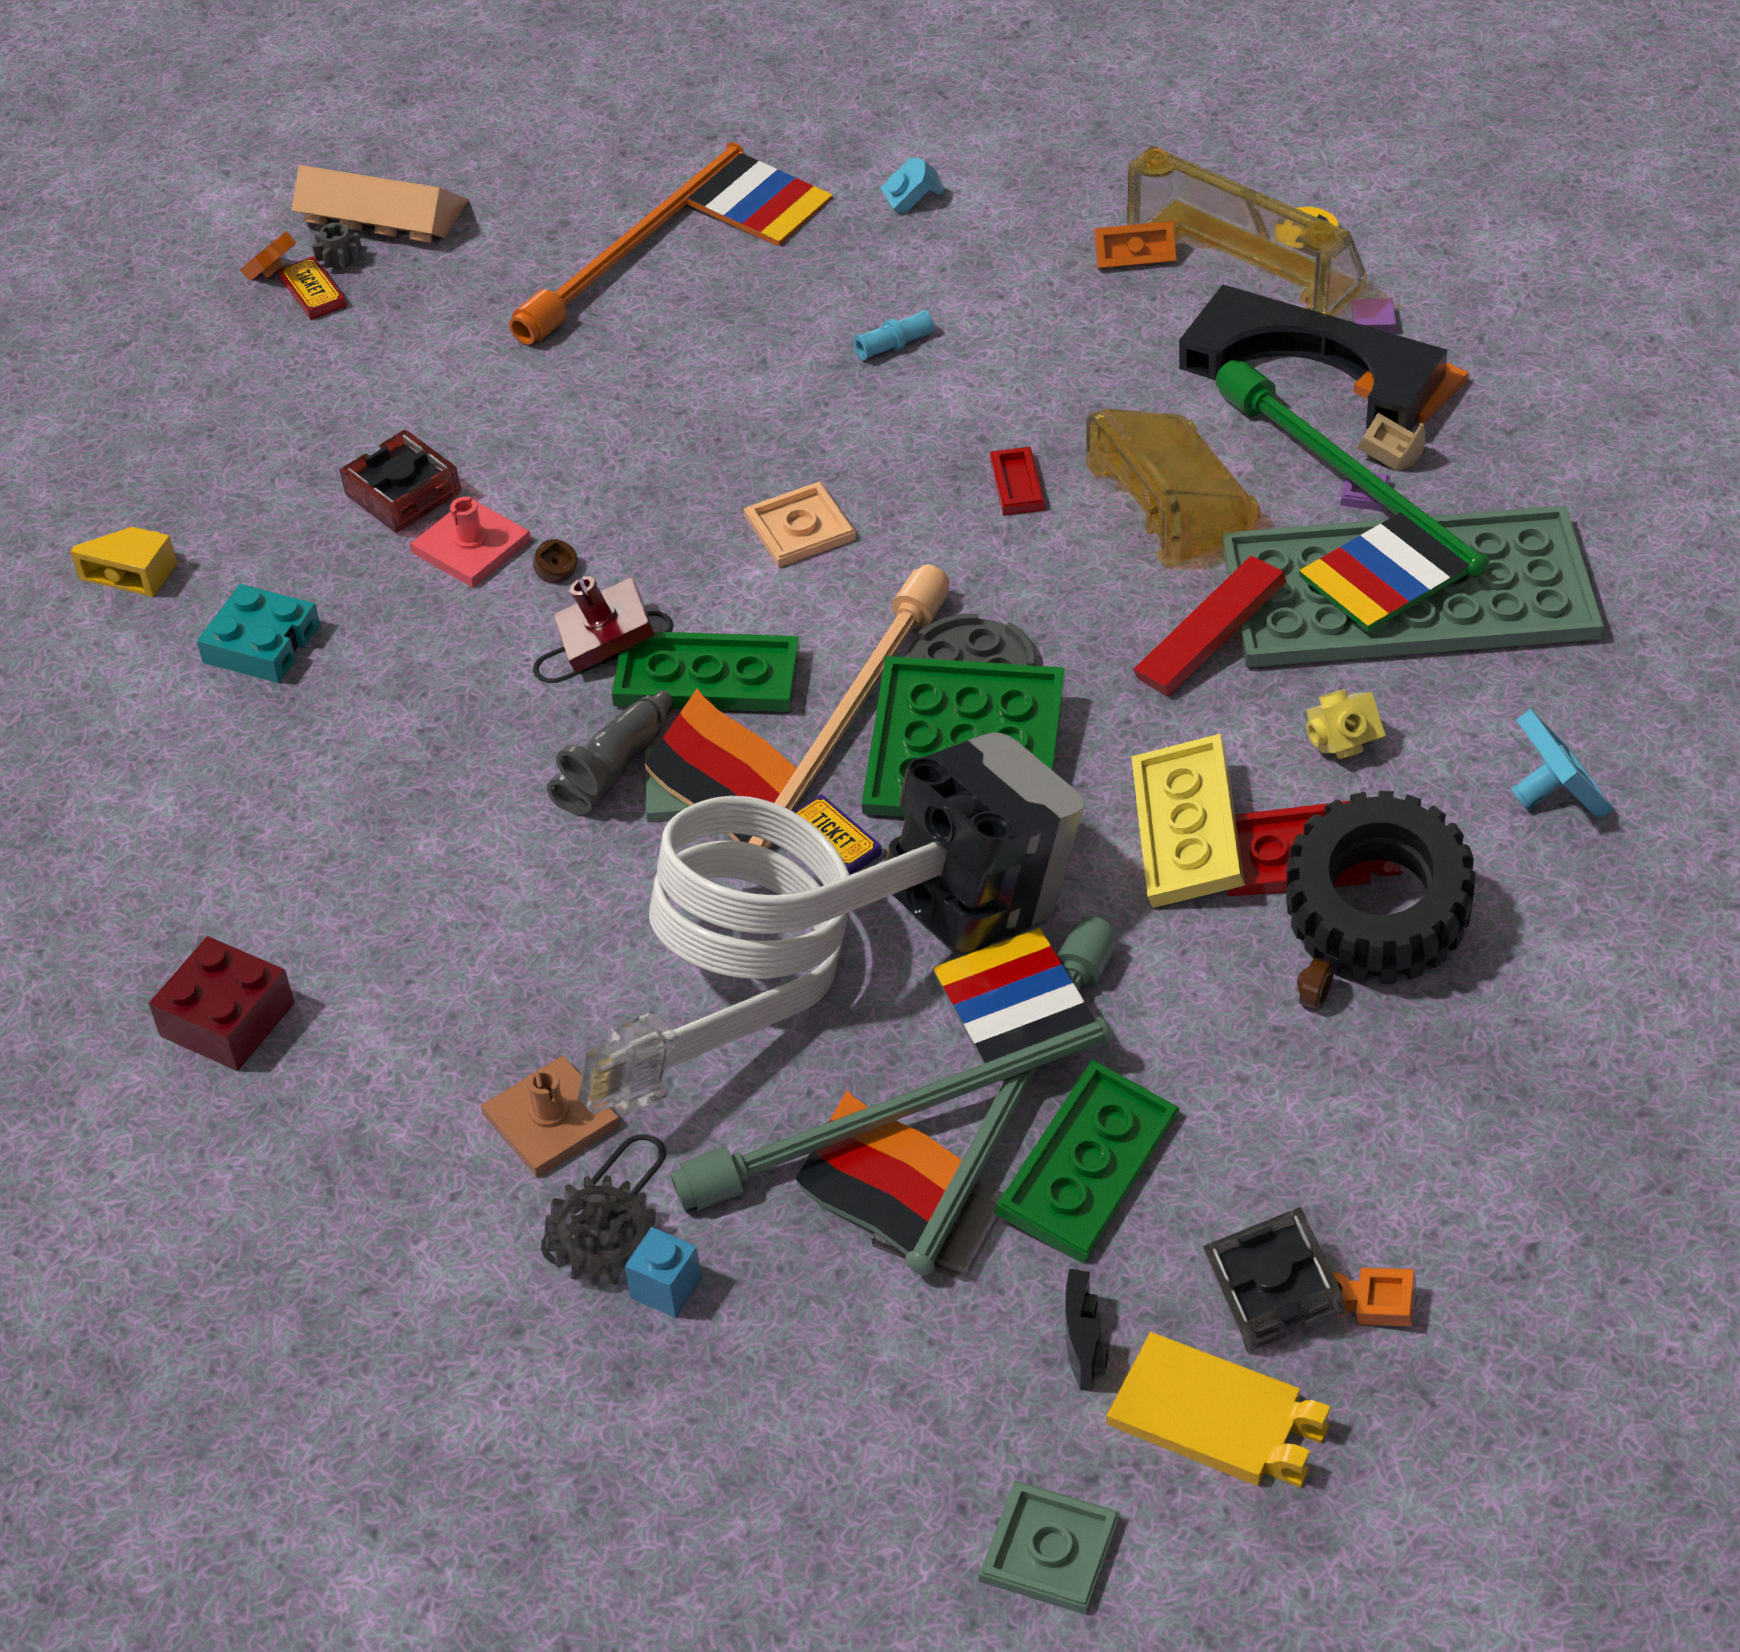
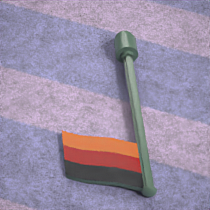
M1088 916L1083 918L1081 922L1074 924L1057 955L1077 990L1097 985L1116 949L1115 929L1110 923L1099 917ZM1037 1067L1005 1079L962 1160L926 1134L898 1121H893L810 1153L796 1177V1183L806 1195L822 1207L876 1232L906 1255V1263L912 1271L922 1275L930 1274L935 1269L934 1261ZM847 1090L829 1122L866 1109L868 1106L856 1099Z

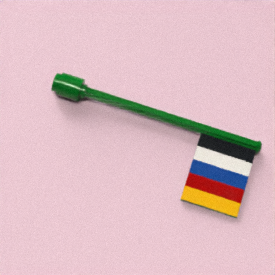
M1232 360L1221 367L1216 376V386L1219 388L1221 396L1247 416L1253 417L1264 413L1395 514L1390 519L1299 570V577L1363 629L1367 632L1375 629L1467 574L1471 577H1478L1485 573L1489 566V558L1486 554L1477 553L1276 400V387L1271 380L1244 361Z

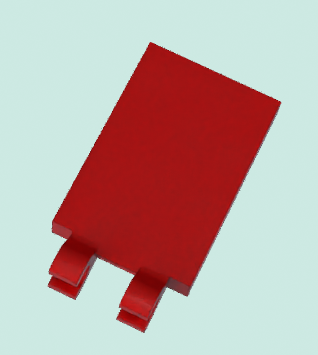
M1329 803L1235 814L1245 886L1227 890V895L1242 896L1286 893L1288 859L1291 858V846L1297 835L1304 834V824L1314 814H1319L1322 818L1324 817V806ZM1384 860L1358 863L1345 870L1335 880L1333 886L1342 887L1371 883L1370 872L1376 873L1379 876L1402 875L1401 865Z

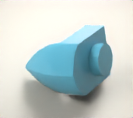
M920 158L908 159L880 187L892 208L899 214L907 213L929 190L938 195H942L944 192L943 183L936 170Z

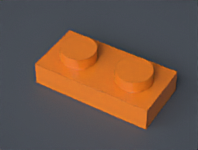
M1173 221L1103 227L1093 230L1097 269L1177 261Z

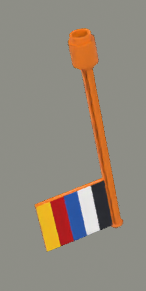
M730 142L727 144L724 152L558 290L552 292L547 289H541L513 312L512 318L509 321L510 331L522 344L530 345L533 342H541L566 320V305L686 204L762 240L780 246L833 198V194L745 155V151L740 144Z

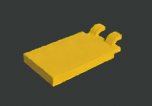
M1150 1332L1106 1415V1422L1111 1427L1259 1487L1264 1474H1267L1301 1488L1309 1472V1467L1305 1465L1310 1457V1450L1295 1444H1285L1289 1433L1292 1432L1322 1444L1330 1426L1326 1420L1330 1414L1331 1406L1314 1400L1299 1402L1300 1388Z

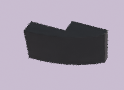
M1069 1268L1065 1300L1066 1345L1071 1368L1080 1390L1091 1392L1094 1375H1105L1110 1343L1101 1342V1320L1096 1319L1098 1295L1090 1293V1272Z

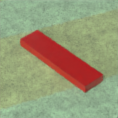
M1251 555L1133 669L1136 678L1169 697L1287 582L1284 571Z

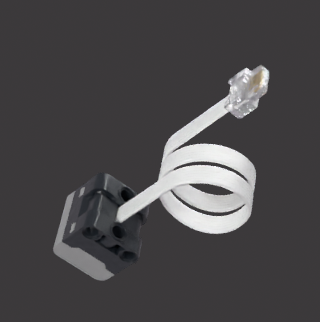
M1002 733L984 734L928 756L915 758L909 762L899 800L901 808L906 812L901 836L890 842L884 862L849 875L847 867L838 851L815 826L800 815L778 804L754 797L723 796L707 799L683 809L672 817L662 834L657 874L654 879L649 907V921L659 940L685 961L705 970L731 977L749 979L777 978L803 972L820 963L822 964L802 977L674 1030L653 1011L611 1027L607 1044L585 1053L578 1100L592 1114L614 1105L624 1115L667 1097L668 1089L662 1086L666 1069L798 1014L815 1005L828 992L835 978L849 912L887 896L893 895L947 945L961 952L978 951L986 945L1049 919L1056 909L1085 806L1084 798L1012 737ZM724 833L750 835L774 843L796 856L814 872L824 886H820L805 870L788 858L770 849L751 843L713 841L692 846L677 854L676 851L694 840L709 835ZM727 877L746 880L761 885L778 895L742 892L721 886L707 878ZM667 896L690 914L706 922L731 930L748 933L777 934L813 927L815 931L794 938L772 941H755L729 937L710 931L690 921L672 906Z

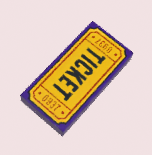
M822 794L794 812L815 826L832 843L843 859L849 875L882 855L881 844Z

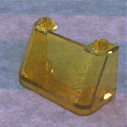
M1103 408L1087 415V468L1095 478L1100 476L1107 478L1113 475L1119 478L1146 513V531L1149 535L1153 533L1158 535L1162 550L1155 552V556L1165 568L1221 549L1223 532L1257 530V520L1261 516L1257 500L1253 495L1246 493L1201 438L1195 424L1191 420H1187L1180 414Z

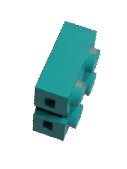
M239 583L196 642L202 662L205 664L280 683L296 660L294 655L298 647L305 648L321 624L315 603Z

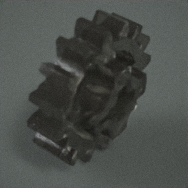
M605 1175L602 1185L594 1186L591 1178L587 1176L584 1177L583 1189L578 1191L574 1186L568 1184L565 1186L564 1200L553 1198L551 1201V1215H546L545 1233H548L546 1235V1249L549 1252H556L555 1266L557 1268L568 1264L572 1265L571 1279L576 1281L585 1272L590 1274V1281L593 1286L598 1285L601 1275H608L613 1285L619 1284L620 1271L625 1270L626 1263L650 1228L654 1227L656 1220L655 1209H645L647 1195L644 1192L633 1197L630 1195L631 1182L626 1180L619 1188L612 1187L611 1176ZM583 1209V1211L581 1212V1214L575 1215L576 1213H578L579 1211H581V1210ZM631 1241V1243L626 1248H624L621 1251L619 1250L620 1246L623 1243Z

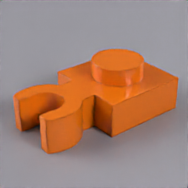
M285 231L242 267L240 271L250 280H253L260 273L267 279L284 265L280 257L297 242L288 231Z
M1361 1268L1359 1281H1350L1347 1276L1337 1272L1324 1274L1330 1289L1340 1291L1341 1294L1333 1299L1335 1307L1322 1311L1323 1313L1330 1316H1343L1350 1311H1356L1359 1325L1412 1326L1417 1281L1414 1269Z

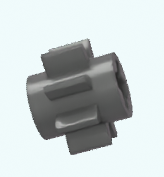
M330 223L322 227L319 234L314 235L316 243L312 245L315 259L317 261L324 260L326 269L330 267L344 269L351 265L353 261L360 260L358 252L362 250L359 233L351 234L349 226L342 223Z

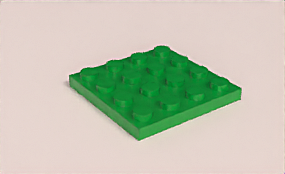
M885 656L862 797L863 814L905 817L906 812L901 808L899 800L909 762L915 758L928 756L988 733H1002L1012 737L1054 771L1065 668Z

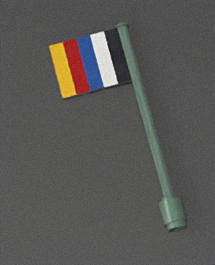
M1041 928L932 967L935 978L980 1057L982 1065L741 1155L739 1152L730 1155L728 1148L724 1146L680 1163V1169L670 1172L678 1199L684 1211L693 1207L700 1211L744 1194L742 1183L750 1181L749 1176L1101 1042L1107 1045L1112 1037L1111 1028L1102 1017H1093Z

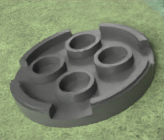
M979 614L953 615L927 625L918 632V638L912 643L906 655H904V657L1037 666L1034 645L1020 628L1010 622L1005 625L992 620L979 619Z

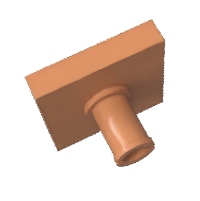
M564 1055L543 1068L537 1069L535 1073H531L525 1079L480 1105L482 1115L536 1178L620 1126L619 1117L603 1099L593 1102L589 1098L592 1095L590 1090L593 1088Z

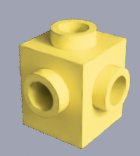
M1345 689L1331 692L1319 697L1321 705L1306 710L1309 719L1306 723V730L1311 743L1321 753H1336L1337 759L1362 753L1364 751L1363 743L1386 736L1373 692L1354 693L1348 696Z

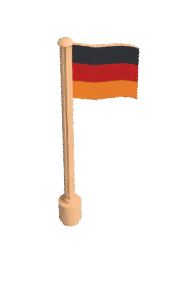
M923 565L911 572L892 601V610L896 619L798 768L792 765L765 739L720 712L696 689L645 762V769L667 792L689 806L716 797L747 796L766 800L794 811L882 676L885 656H895L912 628L917 626L924 628L929 625L949 595L948 587L950 581L948 576L940 568L933 565ZM726 833L734 841L751 843L767 849L772 845L771 842L758 837Z

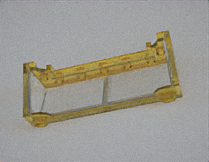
M1152 145L1128 165L1127 225L1173 221L1175 238L1181 233L1303 287L1304 289L1300 292V302L1307 304V309L1334 316L1366 287L1367 274L1351 232Z

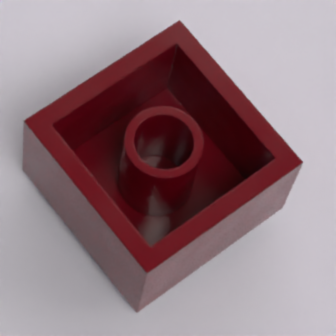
M206 936L148 1004L160 1037L239 1071L294 1005L295 1001L285 969Z

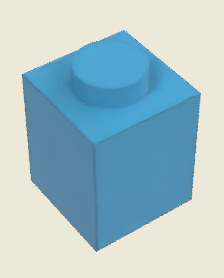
M654 1227L650 1228L625 1265L630 1298L674 1318L677 1317L702 1279L697 1246Z

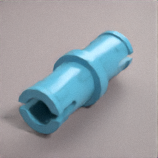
M926 310L899 321L896 319L887 320L878 329L862 335H856L853 338L855 352L864 361L869 357L890 349L899 351L905 348L906 343L932 335L935 331L934 322Z

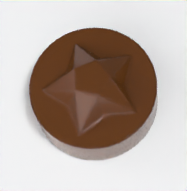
M547 540L541 543L536 550L533 558L534 571L545 582H563L573 575L578 562L577 554L571 545L562 540Z
M1314 958L1310 966L1299 973L1297 987L1300 993L1299 1003L1315 1010L1323 1006L1333 982L1335 968L1332 963Z

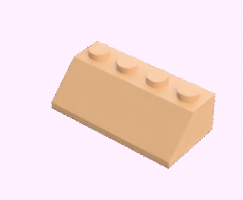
M299 165L291 211L305 215L304 222L325 226L328 219L340 221L339 223L349 226L350 230L361 232L362 225L373 226L374 233L378 235L397 237V231L409 232L410 240L432 243L433 236L445 238L468 202V199L440 187Z

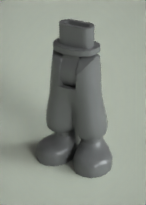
M660 690L653 697L649 695L643 696L639 701L622 711L610 724L599 730L587 743V749L578 745H566L556 755V763L561 773L555 775L547 784V792L553 803L574 815L581 816L589 813L599 803L602 794L613 788L629 761L644 750L645 746H649L658 736L672 705L671 695L665 690Z

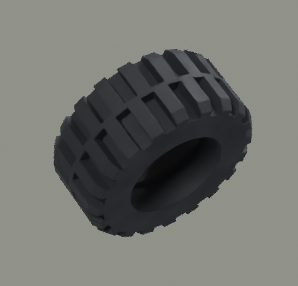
M1379 790V797H1367L1366 792L1350 794V802L1342 804L1340 800H1335L1324 806L1323 818L1319 814H1314L1304 824V834L1297 835L1291 846V858L1288 859L1286 902L1287 913L1291 915V927L1297 939H1305V951L1313 959L1325 957L1327 962L1333 964L1335 968L1334 973L1337 975L1341 973L1343 968L1352 971V980L1366 983L1367 975L1380 976L1381 984L1396 983V975L1406 974L1408 980L1420 977L1424 973V965L1429 964L1431 968H1437L1447 960L1448 950L1457 949L1463 940L1464 928L1469 926L1476 872L1473 871L1474 858L1471 848L1463 844L1464 834L1455 823L1451 822L1447 826L1445 825L1446 814L1435 806H1431L1428 810L1421 807L1422 799L1409 794L1403 800L1393 798L1394 791ZM1384 860L1400 864L1412 871L1425 886L1426 894L1419 902L1404 911L1378 915L1360 911L1349 905L1339 896L1333 884L1345 870L1358 863Z

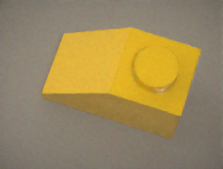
M129 527L75 545L70 551L80 580L154 597L178 564L170 535L136 527Z

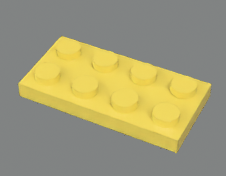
M1221 734L1131 756L1147 897L1152 908L1245 886L1226 748Z

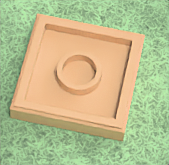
M820 481L743 508L744 517L779 568L856 540L855 530Z

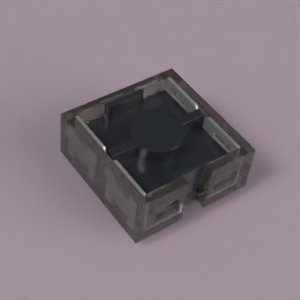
M1301 1207L1203 1246L1211 1272L1247 1352L1286 1337L1284 1328L1304 1321L1306 1328L1346 1313L1341 1290Z

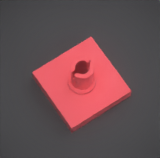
M460 497L451 503V511L411 542L410 546L413 554L473 588L529 543L531 536L529 530L480 504L475 499Z

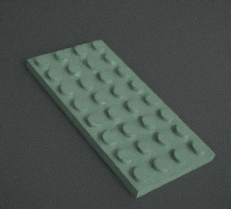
M1566 505L1430 516L1477 553L1486 554L1489 558L1487 570L1478 577H1471L1468 574L1369 632L1299 577V570L1386 520L1222 533L1221 546L1228 577L1252 555L1284 571L1287 581L1238 629L1246 667L1602 639L1604 625Z

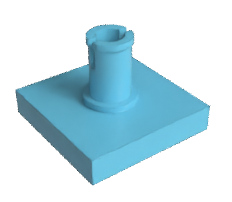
M1531 708L1516 719L1517 723L1542 755L1544 762L1542 766L1524 780L1511 787L1513 793L1526 809L1531 811L1535 805L1563 785L1597 818L1604 817L1614 810V807L1571 749Z

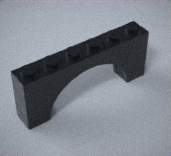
M1222 284L1179 339V369L1216 381L1219 370L1229 361L1246 362L1263 357L1290 356L1310 359L1333 366L1345 372L1356 381L1370 370L1373 377V387L1368 395L1366 429L1370 427L1379 413L1407 430L1412 431L1419 420L1420 412L1446 376L1448 350Z

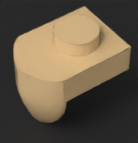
M1378 413L1357 449L1396 471L1405 470L1416 464L1423 453L1425 444L1424 424L1421 423L1414 434Z

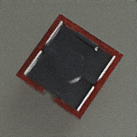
M406 429L379 445L380 450L369 456L365 453L339 469L345 495L395 533H398L462 492L457 467Z

